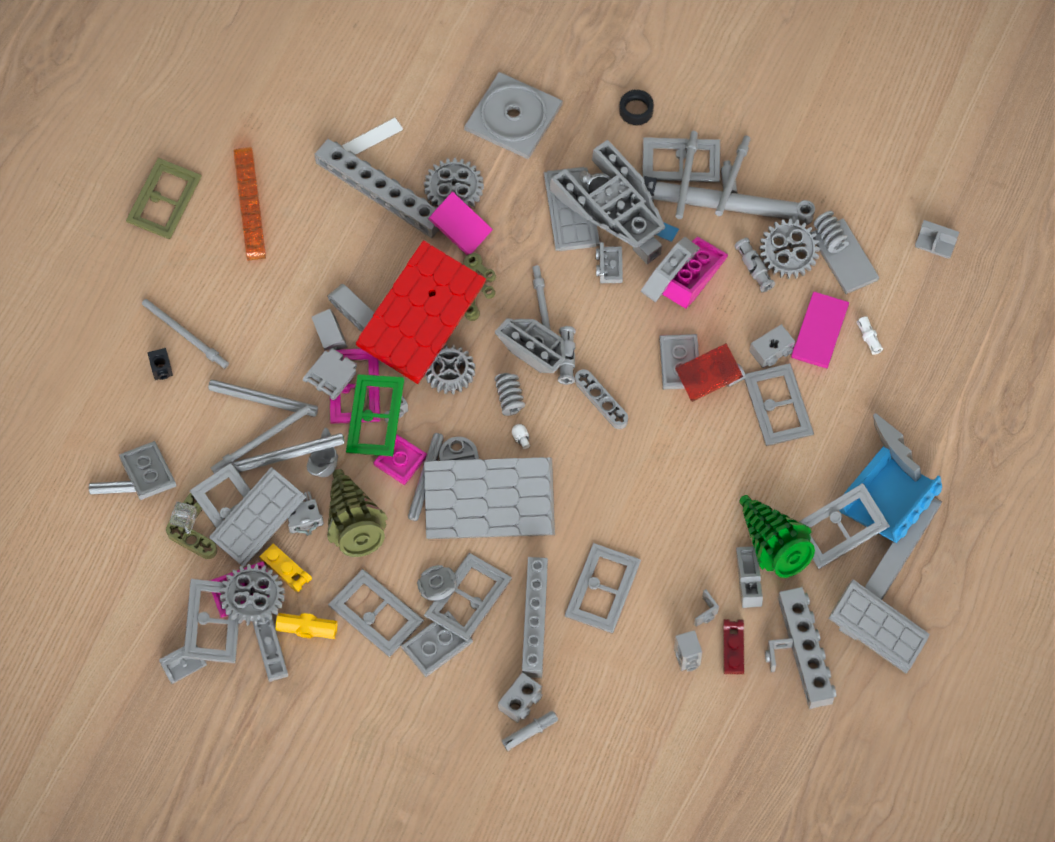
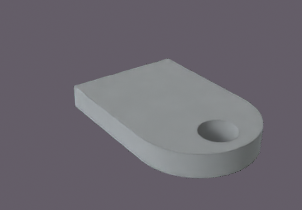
M465 437L448 439L442 444L439 451L440 461L479 459L475 444ZM458 443L462 448L454 451L451 446Z

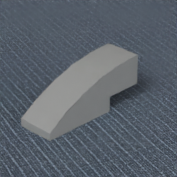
M754 546L736 547L742 608L762 607L761 575Z

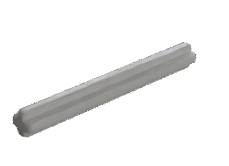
M433 434L425 461H437L444 439L442 434ZM424 466L408 513V519L413 521L419 519L425 500Z

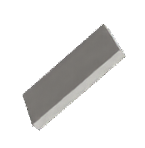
M844 218L835 222L840 223L839 229L844 230L842 235H847L848 237L844 242H849V245L840 252L829 253L817 230L811 232V234H817L814 240H819V244L816 246L820 248V253L845 294L879 280L878 274Z

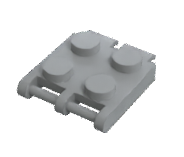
M332 348L329 352L325 351L304 376L303 381L311 383L317 387L318 391L325 392L331 396L332 400H335L356 375L355 369L357 364L347 357L341 361L343 355Z

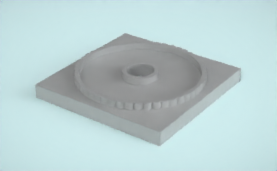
M499 72L466 123L465 131L529 159L561 108L563 101ZM511 109H516L520 114L517 117H510L507 112Z

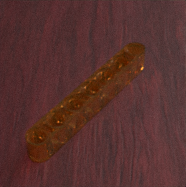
M252 147L234 149L247 261L265 259L266 253Z

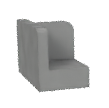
M924 220L915 247L950 259L959 232Z

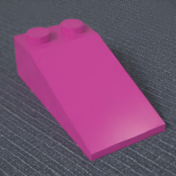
M698 236L692 242L700 247V249L689 262H686L662 294L685 309L697 298L728 257V254Z

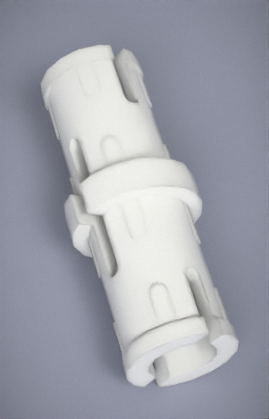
M868 317L860 318L857 324L863 334L862 338L867 342L872 355H876L883 350L878 341L877 332L873 330Z

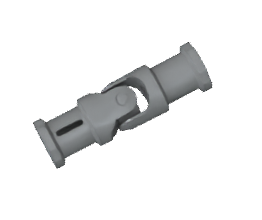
M743 238L735 244V249L739 250L742 255V261L747 266L753 279L757 280L760 291L766 292L775 286V282L769 277L768 270L757 251L751 247L749 238Z
M571 326L559 328V334H561V338L564 341L565 361L559 367L560 376L558 377V382L565 385L575 382L573 369L575 368L574 334L576 329Z

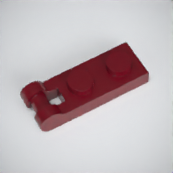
M723 619L724 674H744V619H737V621ZM730 629H737V634H730Z

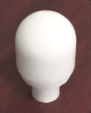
M522 424L515 425L512 428V435L515 441L521 444L523 449L529 448V433L526 427Z

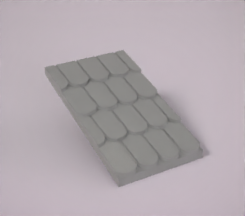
M552 458L424 462L426 539L555 535Z

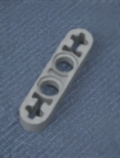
M579 370L575 375L576 386L615 429L625 428L628 424L627 413L588 370ZM580 377H587V383L584 380L580 381ZM598 389L601 394L599 396H592L590 391ZM605 402H609L613 407L610 410H605L602 405ZM616 416H617L618 418H622V417H623V422H621V421H617V422H616Z

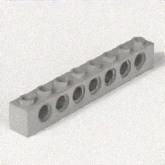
M327 139L315 153L316 164L422 233L433 238L439 231L428 219L438 207L435 208L426 199L419 198L409 188L405 189L395 179L388 178L381 170L374 169L367 161L360 160L352 151H346L338 142Z

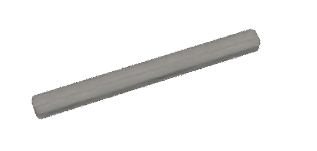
M213 379L210 380L208 385L210 391L297 412L308 405L311 412L306 415L315 417L318 413V406Z
M342 433L239 460L234 462L233 466L238 473L342 445L345 443Z

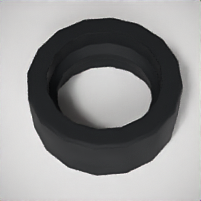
M639 89L626 92L620 100V116L626 123L636 126L647 123L652 118L654 112L652 97L647 92ZM631 101H641L647 105V110L642 114H632L626 110V105Z

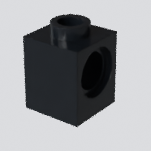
M166 348L147 352L155 380H165L173 376ZM159 364H165L163 367H157Z

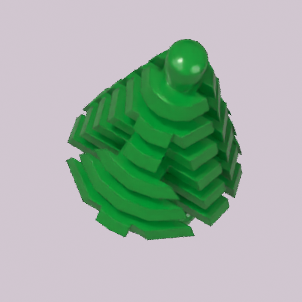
M748 495L742 496L739 502L743 507L742 512L760 568L762 570L765 568L767 571H774L781 578L794 576L804 570L813 559L815 547L810 542L811 537L809 534L812 533L811 529L776 509L773 510L770 506L758 500H752Z

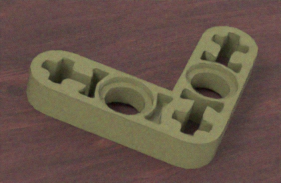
M189 493L168 523L166 533L168 538L202 558L211 559L217 553L215 542L190 528L202 511V508L197 501L194 504V497ZM185 511L191 513V517L187 520L181 518V514ZM178 528L179 532L183 534V537L181 538V535L177 532L172 534L171 530H176ZM189 536L197 538L194 544L186 543ZM202 546L206 548L211 546L212 551H207L205 553V550Z

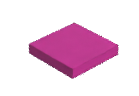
M396 434L393 457L378 456L373 463L374 466L405 485L424 462L427 453Z

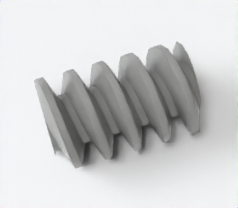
M833 211L821 214L814 222V227L817 229L818 234L821 235V239L824 241L829 253L840 252L849 245L848 241L844 242L848 237L847 235H842L844 230L839 229L840 223H835L837 218L832 217L834 215Z
M502 373L495 377L503 415L511 416L517 414L525 407V403L521 402L524 398L520 395L522 389L519 388L518 375Z

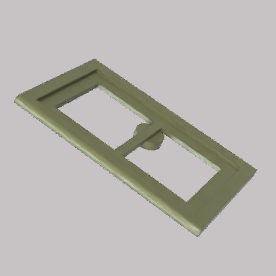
M158 158L126 222L164 238L171 239L202 175ZM163 171L188 181L178 202L161 196V193L158 191H153ZM149 198L153 202L163 200L175 205L165 227L140 217Z

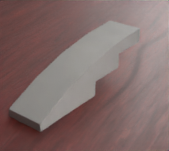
M875 413L873 415L874 426L885 448L890 450L891 457L900 468L916 482L921 478L920 466L913 462L912 451L904 445L903 434Z

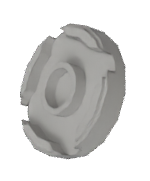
M443 565L428 568L421 574L422 577L417 582L418 590L423 598L433 601L449 596L455 590L457 584L456 576L452 569L443 567Z

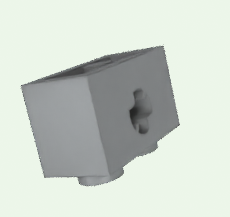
M781 324L752 342L749 352L762 368L768 365L772 366L780 357H786L793 352L795 340Z

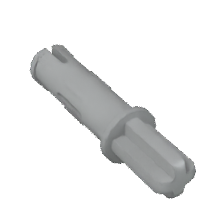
M550 711L537 720L533 719L534 722L502 739L501 742L505 749L509 751L539 732L542 733L545 728L557 722L558 717L555 712Z

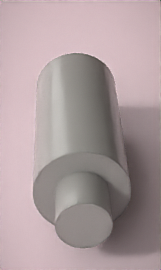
M728 160L724 161L723 167H721L723 190L733 167ZM736 180L731 193H737Z

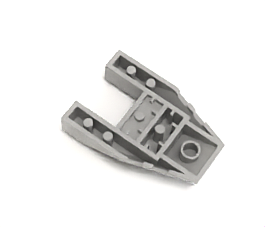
M606 140L593 150L592 161L611 180L592 193L588 194L566 169L551 178L550 190L563 204L635 248H638L665 229L657 207L655 208L652 201V196L645 186L644 178L609 140Z

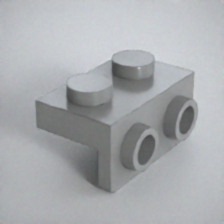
M600 242V248L596 249V260H600V265H596V276H600V283H623L622 247H604V242Z

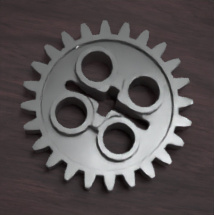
M447 158V163L444 164L440 161V166L434 164V170H428L429 175L425 176L424 188L427 200H431L432 206L437 204L438 207L452 191L465 204L472 207L475 206L474 201H480L479 196L483 195L482 190L484 189L483 177H480V171H476V165L471 167L470 161L464 164V159L457 162V159L454 158L453 162H450Z
M791 218L788 223L782 219L781 225L775 222V228L769 226L768 231L770 233L764 232L763 236L765 238H762L760 241L764 245L759 247V250L764 251L760 254V257H766L763 263H769L767 270L773 268V275L780 272V278L787 274L788 279H790L791 274L798 278L799 272L804 276L805 269L810 272L812 269L810 265H816V261L813 259L819 258V255L815 252L820 251V248L816 247L819 244V240H814L817 234H810L812 227L805 229L806 223L800 226L799 220L793 224ZM792 235H799L801 240L794 241ZM779 238L783 241V244L778 246L773 240ZM787 246H790V248H793L792 252H790L789 249H786ZM803 252L806 258L799 259L796 253ZM784 256L787 258L788 262L781 263L779 262L778 257Z
M250 564L247 565L245 570L240 566V572L232 570L233 576L227 575V581L222 582L224 587L220 588L222 608L226 609V615L231 614L232 620L238 617L239 624L243 620H246L247 626H249L250 621H253L255 626H257L258 620H261L264 624L266 617L272 620L271 613L278 615L277 608H282L283 594H285L284 588H282L283 583L278 581V574L273 576L272 569L266 572V566H263L261 570L258 569V564L255 565L254 569H251ZM242 583H247V584H248V585L245 586V587L240 586V584H242ZM262 585L268 586L265 589L259 588ZM238 601H245L244 604H237ZM258 603H264V604H265V605L262 606V607L257 606Z

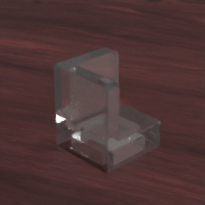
M176 501L169 521L170 524L183 527L185 532L190 534L197 516L195 506Z

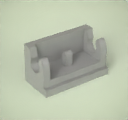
M331 309L311 317L325 350H331L332 348L340 350L348 347Z
M183 646L159 659V662L170 683L173 684L206 666L205 660L183 658Z

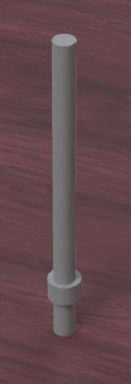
M691 131L690 139L686 145L687 155L675 216L677 219H682L684 214L694 153L697 151L698 146L696 142L698 133L696 131Z
M747 135L744 136L742 143L737 148L736 159L715 212L717 216H722L743 158L748 153V145L751 138Z
M533 266V285L537 292L542 325L551 330L544 294V279L541 277L540 266Z
M148 299L142 302L144 307L205 353L209 360L215 361L224 369L228 367L229 362L223 359L214 348H209Z
M308 405L304 406L237 451L222 457L223 460L210 467L215 474L230 463L233 465L235 460L311 412V409Z

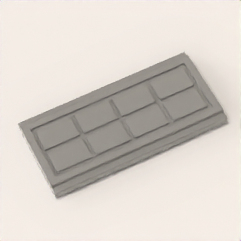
M588 168L566 169L586 191V183H583L579 176L582 171L588 172ZM564 169L544 172L555 250L566 251L600 246L597 225L563 204L550 190L551 178Z
M271 467L209 538L241 566L245 567L304 501L306 496Z
M851 580L828 618L905 674L912 667L930 635L855 580Z

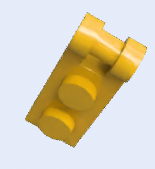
M274 543L259 556L261 561H264L273 572L278 574L297 593L305 583H309L312 580V577L306 571L301 569ZM297 575L300 577L297 581L293 580Z

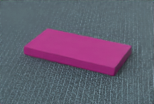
M813 291L791 358L828 369L849 302Z

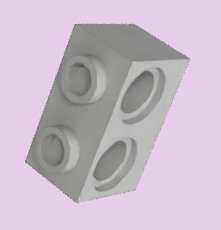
M695 630L675 636L674 652L681 671H693L701 664L702 649Z
M522 672L499 701L498 710L517 723L521 718L524 720L530 713L529 708L532 704H537L542 698V686ZM526 688L533 690L531 694H524L522 691ZM512 704H519L521 707L518 710H513L510 706Z

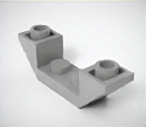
M686 237L681 239L655 269L640 292L656 303L666 291L672 279L686 262L693 258L700 247Z

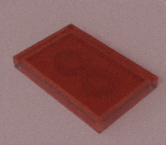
M727 343L675 368L691 402L743 377Z

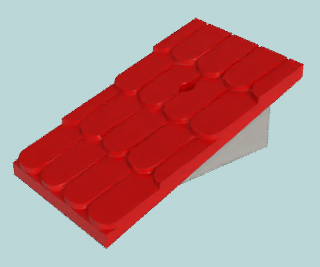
M423 240L356 341V346L416 384H419L486 282V278Z

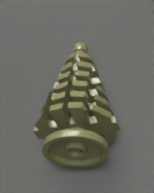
M336 469L333 472L334 480L331 485L327 538L330 543L334 542L340 548V551L347 556L362 557L369 555L383 544L385 539L384 530L387 525L385 520L388 518L352 479L344 474L342 469Z

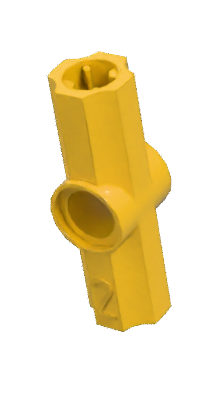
M278 613L275 629L276 631L295 633L302 638L317 636L335 639L338 622L320 619L308 613H302L300 616Z

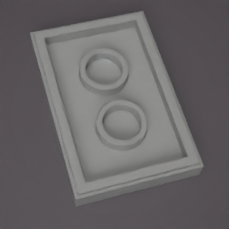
M697 334L659 336L663 389L701 388Z
M155 441L119 454L124 469L140 500L176 487V482Z
M449 611L443 614L457 622ZM433 622L404 643L401 648L422 674L427 677L472 644L473 640L470 637L466 641Z

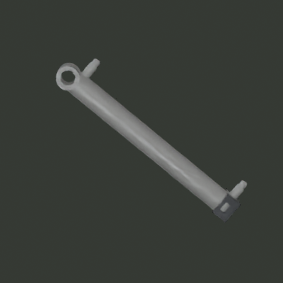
M644 176L645 186L648 192H650L653 202L654 200L678 203L681 185L657 182V178ZM688 186L685 204L717 209L723 191ZM730 193L724 210L788 220L791 218L793 224L799 220V224L806 223L808 225L813 221L815 206L808 200L798 203Z

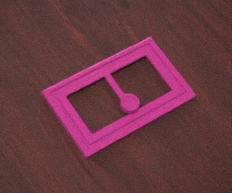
M362 349L336 350L343 355L341 361L345 357L350 360L368 359L369 375L379 376V360ZM348 383L342 393H349L351 388H356V384ZM367 386L369 388V410L380 414L379 387ZM341 393L335 400L330 398V423H350L352 412L341 413ZM373 418L369 422H379L380 418Z

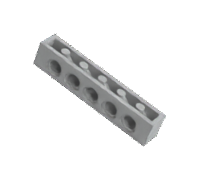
M528 557L522 672L530 678H542L548 558Z
M803 587L779 592V605L788 637L793 639L792 651L808 707L812 709L833 704L834 697H836V690L829 681L831 673L829 667H825V652L819 646L820 634L813 625L815 623L813 611H809L808 605H810L809 596L807 593H804ZM799 608L802 613H795L792 609ZM804 626L807 631L801 632L798 627ZM808 644L813 649L806 650L803 648V645ZM815 663L818 668L812 669L808 664ZM819 681L823 684V687H816L813 683Z

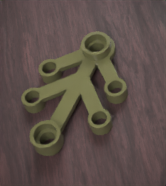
M471 253L467 255L464 259L466 267L476 273L479 271L484 275L487 282H493L496 279L495 272L482 265L483 261L479 254ZM484 284L481 291L486 298H493L495 296L494 288ZM476 298L464 314L469 321H475L480 316V311L475 306Z

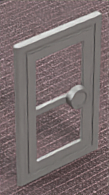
M643 138V178L646 176L657 178V180L682 181L683 159L687 155L685 149L689 139ZM697 139V150H710L709 173L691 172L689 181L720 182V140ZM653 148L678 149L676 157L679 159V172L653 171Z
M791 364L745 374L746 378L744 380L766 446L814 435ZM784 376L791 399L776 403L772 399H767L763 402L757 382ZM793 403L801 427L773 433L766 410L772 411L775 407Z
M232 463L189 490L216 529L238 504L231 509L227 507L222 508L219 514L205 493L227 478H230L243 498L251 490Z
M863 483L799 521V523L811 528L830 516L831 522L838 524L847 539L822 554L810 535V542L815 547L813 560L819 569L890 527ZM860 498L875 523L850 537L841 523L842 516L837 511Z
M593 543L565 617L613 633L641 559ZM599 557L627 566L618 590L601 585L598 578L592 577ZM588 586L593 590L599 588L616 594L607 619L579 609Z
M471 553L466 556L454 573L457 580L455 590L446 598L434 601L424 614L425 617L466 641L469 640L512 580V577ZM471 568L496 581L483 601L479 597L473 598L457 588ZM454 592L470 600L471 607L477 609L464 627L440 613Z
M364 569L328 604L330 608L388 657L424 622V619ZM365 584L384 601L373 613L367 612L364 614L363 619H361L344 603ZM387 604L408 620L390 641H387L370 626V624L375 622V616Z
M190 580L183 658L236 663L238 617L232 620L231 614H229L228 620L210 618L206 612L199 613L201 591L220 593V588H224L222 582ZM198 622L202 625L208 622L228 624L226 650L197 648Z

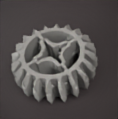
M445 345L426 372V381L431 383L432 389L437 387L438 393L444 390V394L451 391L454 395L455 390L462 392V387L468 388V383H472L475 376V364L473 363L472 356H469L468 351L463 352L462 347L456 350L454 345L451 349H448V346ZM463 364V366L465 367V371L461 375L459 373L460 366ZM437 365H440L441 370L437 375L434 370Z

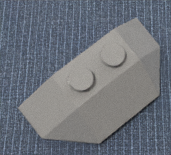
M507 318L495 331V334L512 354L540 373H554L565 361L563 338L535 319L513 320Z

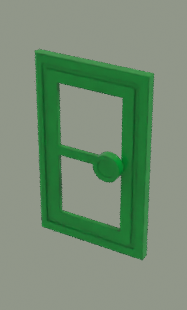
M357 375L346 453L393 457L404 377ZM367 386L393 388L389 414H377L371 410L363 411ZM362 418L367 422L373 418H388L385 445L359 443Z

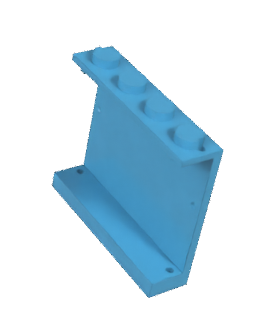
M883 446L844 494L863 483L890 526L879 534L897 543L907 534L910 526L918 521L919 515L930 506L933 498L940 494L942 482L939 475L934 480H931L922 474L921 478L915 482L891 458L890 450ZM860 498L839 510L840 513L866 527L875 523Z

